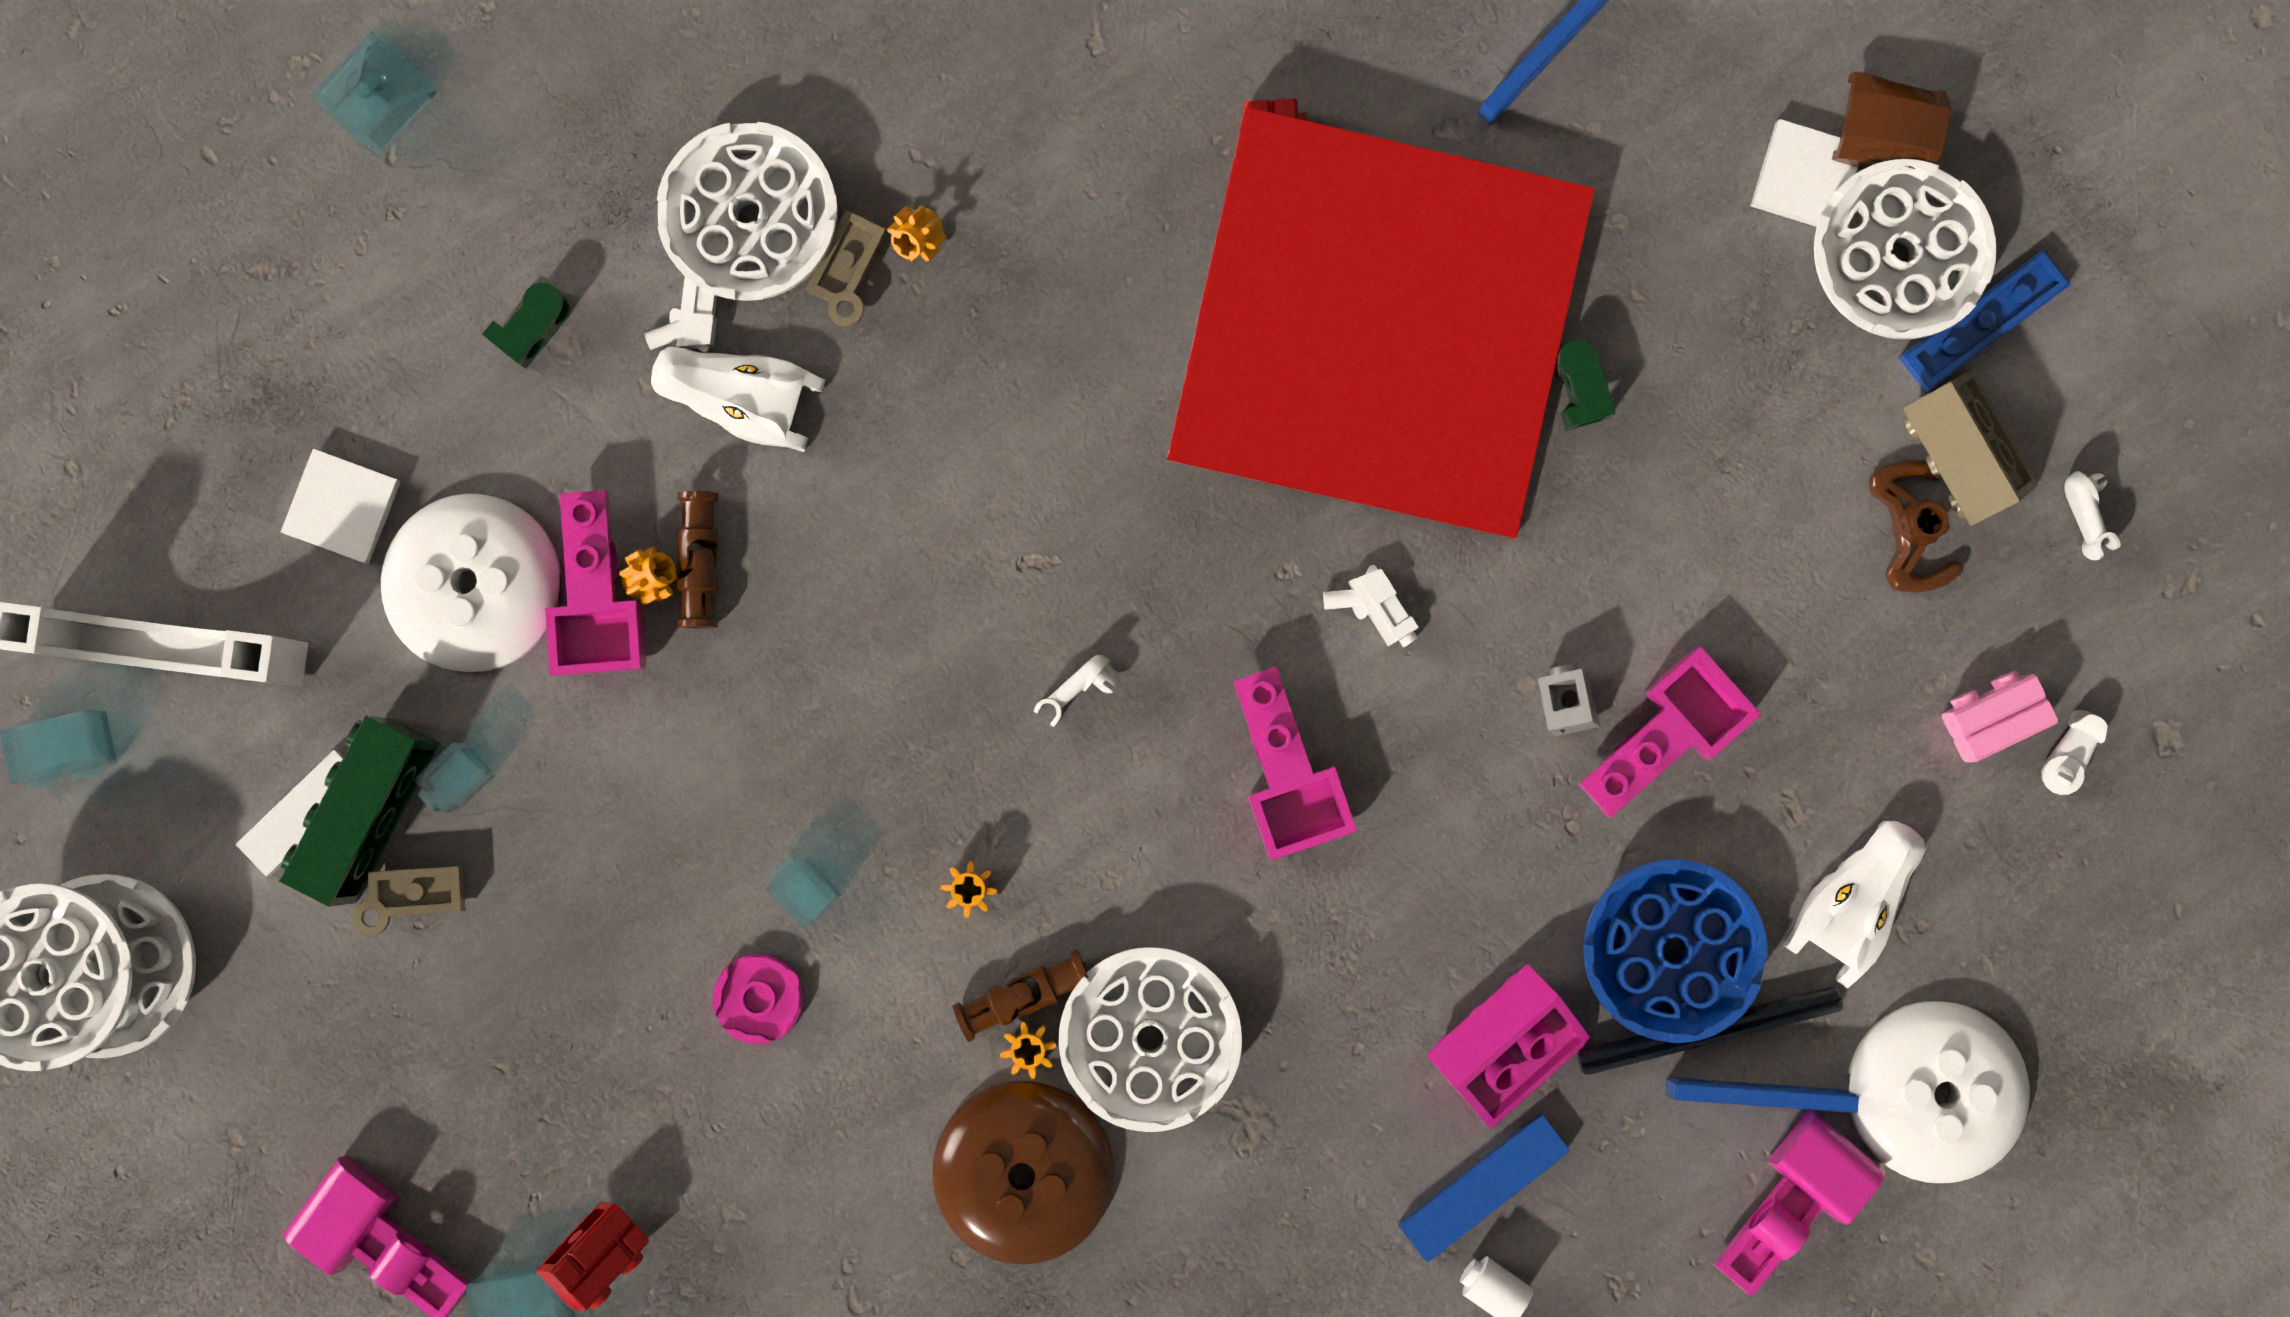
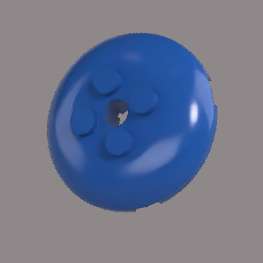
M1666 859L1649 862L1633 868L1616 879L1604 891L1588 919L1584 936L1583 955L1591 988L1604 1009L1615 1020L1629 1030L1650 1039L1670 1043H1685L1716 1035L1735 1023L1747 1011L1761 988L1760 981L1764 971L1765 958L1768 957V946L1760 914L1753 901L1739 884L1711 866L1683 859ZM1676 937L1681 942L1682 953L1676 961L1668 962L1663 958V946L1667 939Z

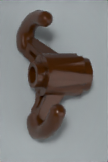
M1903 460L1891 463L1873 472L1869 480L1870 493L1889 509L1893 523L1892 530L1896 539L1897 553L1891 565L1887 567V581L1893 589L1910 593L1927 592L1943 587L1963 573V566L1960 562L1951 561L1938 571L1923 576H1914L1911 572L1927 545L1936 543L1939 537L1948 533L1950 524L1947 509L1942 504L1930 502L1929 499L1918 501L1894 484L1896 479L1902 477H1923L1934 481L1938 479L1931 472L1927 461Z

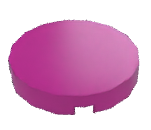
M753 953L736 959L720 973L713 988L712 1006L722 1028L729 1036L748 1044H766L783 1037L796 1025L803 1011L804 990L799 975L786 961L772 954Z

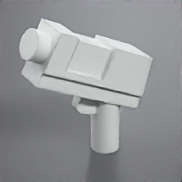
M685 277L681 310L672 308L669 318L670 324L644 333L650 350L677 341L676 347L698 349L702 353H708L710 348L714 347L717 296L703 290Z
M1371 565L1365 575L1348 581L1351 590L1323 592L1325 610L1352 607L1358 619L1362 620L1368 615L1387 646L1399 640L1404 648L1418 639L1414 630L1419 627L1412 616L1409 617L1398 601L1395 596L1397 593L1383 570H1377L1375 565Z

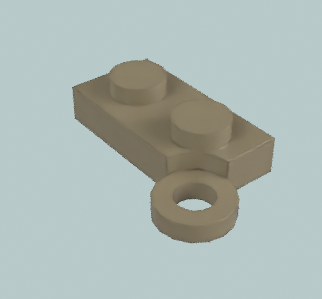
M846 209L835 229L832 243L825 257L815 269L805 288L808 293L829 302L828 314L835 324L844 328L853 327L863 318L864 305L856 294L887 234L885 228ZM848 301L854 305V312L851 316L842 317L838 314V306L842 302Z
M463 866L368 872L369 900L362 901L356 906L353 911L352 921L358 932L363 935L373 936L381 934L387 929L391 916L466 911ZM368 909H374L379 914V921L374 926H369L364 921V914Z

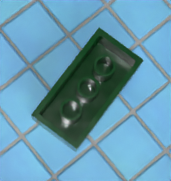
M366 715L363 721H357L347 736L346 745L349 748L341 762L337 761L326 776L324 785L328 788L321 802L313 804L304 818L303 827L306 830L299 844H293L283 858L281 868L285 870L279 882L328 907L357 903L368 881V872H373L440 742L393 718Z

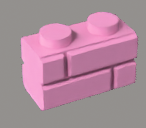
M2015 670L1992 680L1991 684L1994 689L1980 696L1976 690H1972L1950 701L1953 709L1942 713V719L1965 763L1978 762L2058 723V718L2050 702L2046 699V694L2037 676L2029 674L2019 677Z

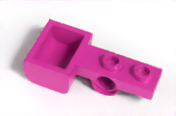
M606 490L561 493L560 507L568 606L545 608L550 676L645 669L647 647L643 605L638 601L616 602L615 579L618 576V558L611 534L609 493Z
M1701 646L1686 654L1645 690L1646 696L1660 711L1646 724L1627 736L1612 751L1613 753L1578 783L1608 818H1612L1691 746L1704 760H1711L1762 715Z
M1277 667L1233 681L1254 749L1269 786L1267 790L1249 795L1248 800L1270 861L1357 832L1336 768L1331 767L1313 774Z
M1807 1110L1766 1161L1783 1178L1713 1263L1719 1271L1751 1297L1755 1295L1782 1260L1789 1259L1803 1246L1810 1234L1809 1226L1822 1210L1835 1222L1847 1225L1857 1216L1884 1180L1885 1171L1814 1110Z
M347 1155L339 1157L283 1232L284 1239L290 1246L329 1275L344 1271L355 1257L370 1269L368 1271L369 1276L384 1290L395 1295H404L430 1317H449L473 1283L386 1216V1213L399 1197Z

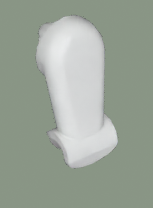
M2075 471L2065 481V495L2084 537L2082 544L2083 555L2091 560H2099L2104 556L2101 542L2111 550H2116L2121 546L2117 535L2106 531L2098 507V492L2105 488L2107 479L2097 483L2105 475L2096 473L2087 477L2082 472Z
M1104 655L1092 657L1047 699L1038 702L1034 712L1038 714L1041 707L1046 703L1054 705L1057 714L1050 723L1054 727L1062 716V708L1082 690L1085 692L1091 684H1094L1102 692L1113 693L1104 684L1105 681H1108L1117 688V682L1114 677L1104 670L1110 660Z
M2075 710L2072 712L2068 720L2070 729L2043 764L2041 770L2043 783L2053 793L2069 795L2077 791L2083 783L2084 773L2097 743L2105 742L2108 728L2107 723L2101 717L2085 710Z

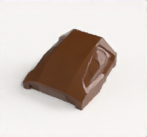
M1850 73L1848 83H1851L1840 142L1838 150L1833 151L1832 160L1858 167L1859 169H1865L1871 165L1895 159H1913L1937 164L1944 150L1952 110L1946 91L1921 89L1869 73Z

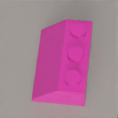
M1527 964L1517 974L1509 977L1504 985L1489 999L1477 1006L1452 1032L1443 1036L1426 1056L1485 1124L1492 1129L1591 1040V1037L1561 997Z

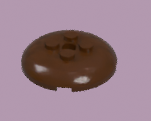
M1012 1081L994 1085L977 1093L953 1114L943 1129L936 1146L932 1178L936 1201L945 1221L966 1245L978 1253L1000 1262L1035 1264L1055 1259L1073 1250L1096 1228L1110 1200L1114 1165L1106 1133L1095 1115L1084 1103L1068 1092L1042 1084L1041 1082ZM1019 1163L1028 1164L1035 1172V1179L1029 1185H1019L1011 1179L1010 1169Z

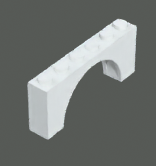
M0 602L1 650L297 687L303 686L308 642L270 635L165 625Z

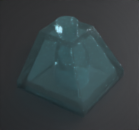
M371 31L310 96L375 156H378L438 92Z

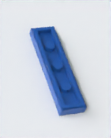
M1580 0L1483 102L1478 115L1488 124H1493L1609 0Z
M2043 249L1982 294L1974 309L1961 321L1937 334L1925 337L1898 358L1926 393L2070 286L2071 283Z
M1675 1077L1666 1079L1665 1095L1674 1100L1858 1113L1859 1097L1845 1089Z
M1539 1113L1402 1220L1398 1226L1428 1263L1559 1161L1570 1150L1545 1117Z

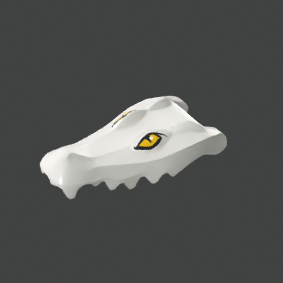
M667 347L660 351L653 365L651 378L652 387L657 394L688 405L701 416L718 423L738 438L756 444L787 447L801 452L805 451L808 438L789 430L802 387L810 391L822 392L826 379L790 361L771 356L699 353L679 347Z
M1897 821L1881 822L1877 831L1863 849L1855 851L1839 865L1834 873L1825 876L1811 890L1793 929L1782 945L1797 954L1810 940L1845 964L1838 972L1835 980L1845 988H1849L1877 961L1891 934L1894 919L1905 894L1909 879L1920 864L1926 851L1924 839L1914 829Z

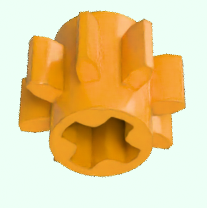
M906 205L894 216L895 222L887 231L892 234L891 244L897 254L905 259H909L911 262L921 255L928 262L940 251L939 245L946 239V235L942 233L943 225L941 219L934 211L921 205L913 212Z
M652 546L645 551L638 549L625 557L629 567L619 572V575L622 576V585L628 595L635 599H641L642 605H647L654 600L660 602L673 595L669 584L676 581L678 576L676 575L675 564L668 555L657 552L656 547Z
M969 861L967 872L963 874L954 866L951 867L949 870L955 878L953 883L941 885V889L951 891L953 897L946 907L950 909L957 904L963 906L965 918L970 917L972 907L978 905L981 910L987 912L989 906L984 901V898L987 894L993 895L998 893V889L988 887L986 879L991 876L992 870L990 869L979 874L975 872L976 865L974 861ZM967 876L973 877L974 885L981 886L982 890L981 894L973 896L972 902L965 901V893L958 892V885L966 883Z
M1022 1021L1021 1033L1016 1036L1008 1031L1005 1033L1004 1037L1012 1043L1011 1049L1002 1051L1000 1057L1012 1058L1015 1063L1011 1070L1012 1075L1016 1074L1020 1068L1028 1069L1031 1079H1034L1037 1072L1036 1066L1040 1063L1045 1067H1052L1053 1062L1045 1056L1046 1050L1054 1049L1057 1046V1042H1045L1042 1037L1046 1029L1044 1024L1036 1032L1029 1030L1027 1022ZM1024 1038H1030L1032 1045H1040L1041 1050L1035 1053L1033 1061H1027L1025 1054H1018L1016 1049L1022 1046Z

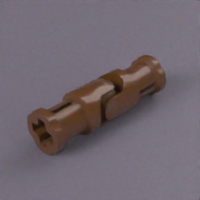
M681 491L677 493V500L682 502V529L677 531L678 566L680 568L677 578V589L682 591L681 619L677 620V628H718V621L713 619V592L718 590V578L715 571L717 567L718 531L714 529V502L718 500V493L712 491ZM692 543H698L704 547L698 550H689V546Z
M1076 949L1071 952L1068 959L1047 968L1041 965L1013 978L1006 984L1008 988L996 985L989 988L987 995L965 1005L959 1002L952 1005L954 1014L966 1040L971 1042L975 1040V1034L997 1024L1006 1026L1013 1023L1018 1014L1019 1016L1030 1015L1057 1003L1058 997L1073 991L1084 975L1086 978H1089L1087 975L1088 971ZM1028 979L1036 980L1040 986L1041 999L1038 1003H1036L1034 990L1030 988L1027 982Z

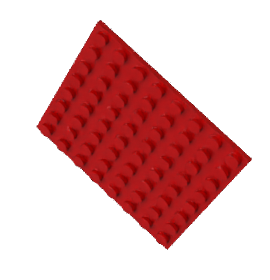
M1245 106L1166 460L1517 539L1595 188Z

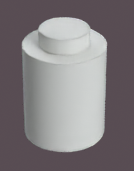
M1488 1256L1480 1262L1473 1259L1460 1278V1282L1464 1284L1462 1295L1494 1317H1520L1527 1308L1534 1292L1531 1286Z

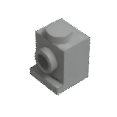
M1575 664L1561 665L1549 669L1550 676L1538 678L1549 732L1555 736H1561L1600 727L1589 674L1582 668L1576 669ZM1568 693H1576L1578 695L1577 704L1571 708L1565 707L1564 697Z

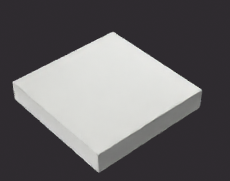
M1779 119L1775 123L1750 206L1817 227L1821 213L1831 196L1843 183L1856 174L1858 167L1832 160L1833 151L1838 150L1840 137Z
M313 449L281 533L369 565L401 481Z

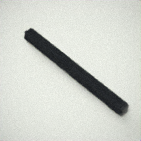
M1828 987L1749 1007L1731 1026L1716 1035L1702 1040L1670 1043L1638 1035L1580 1050L1577 1053L1578 1063L1582 1073L1591 1075L1840 1012L1843 1009V1001L1838 988Z

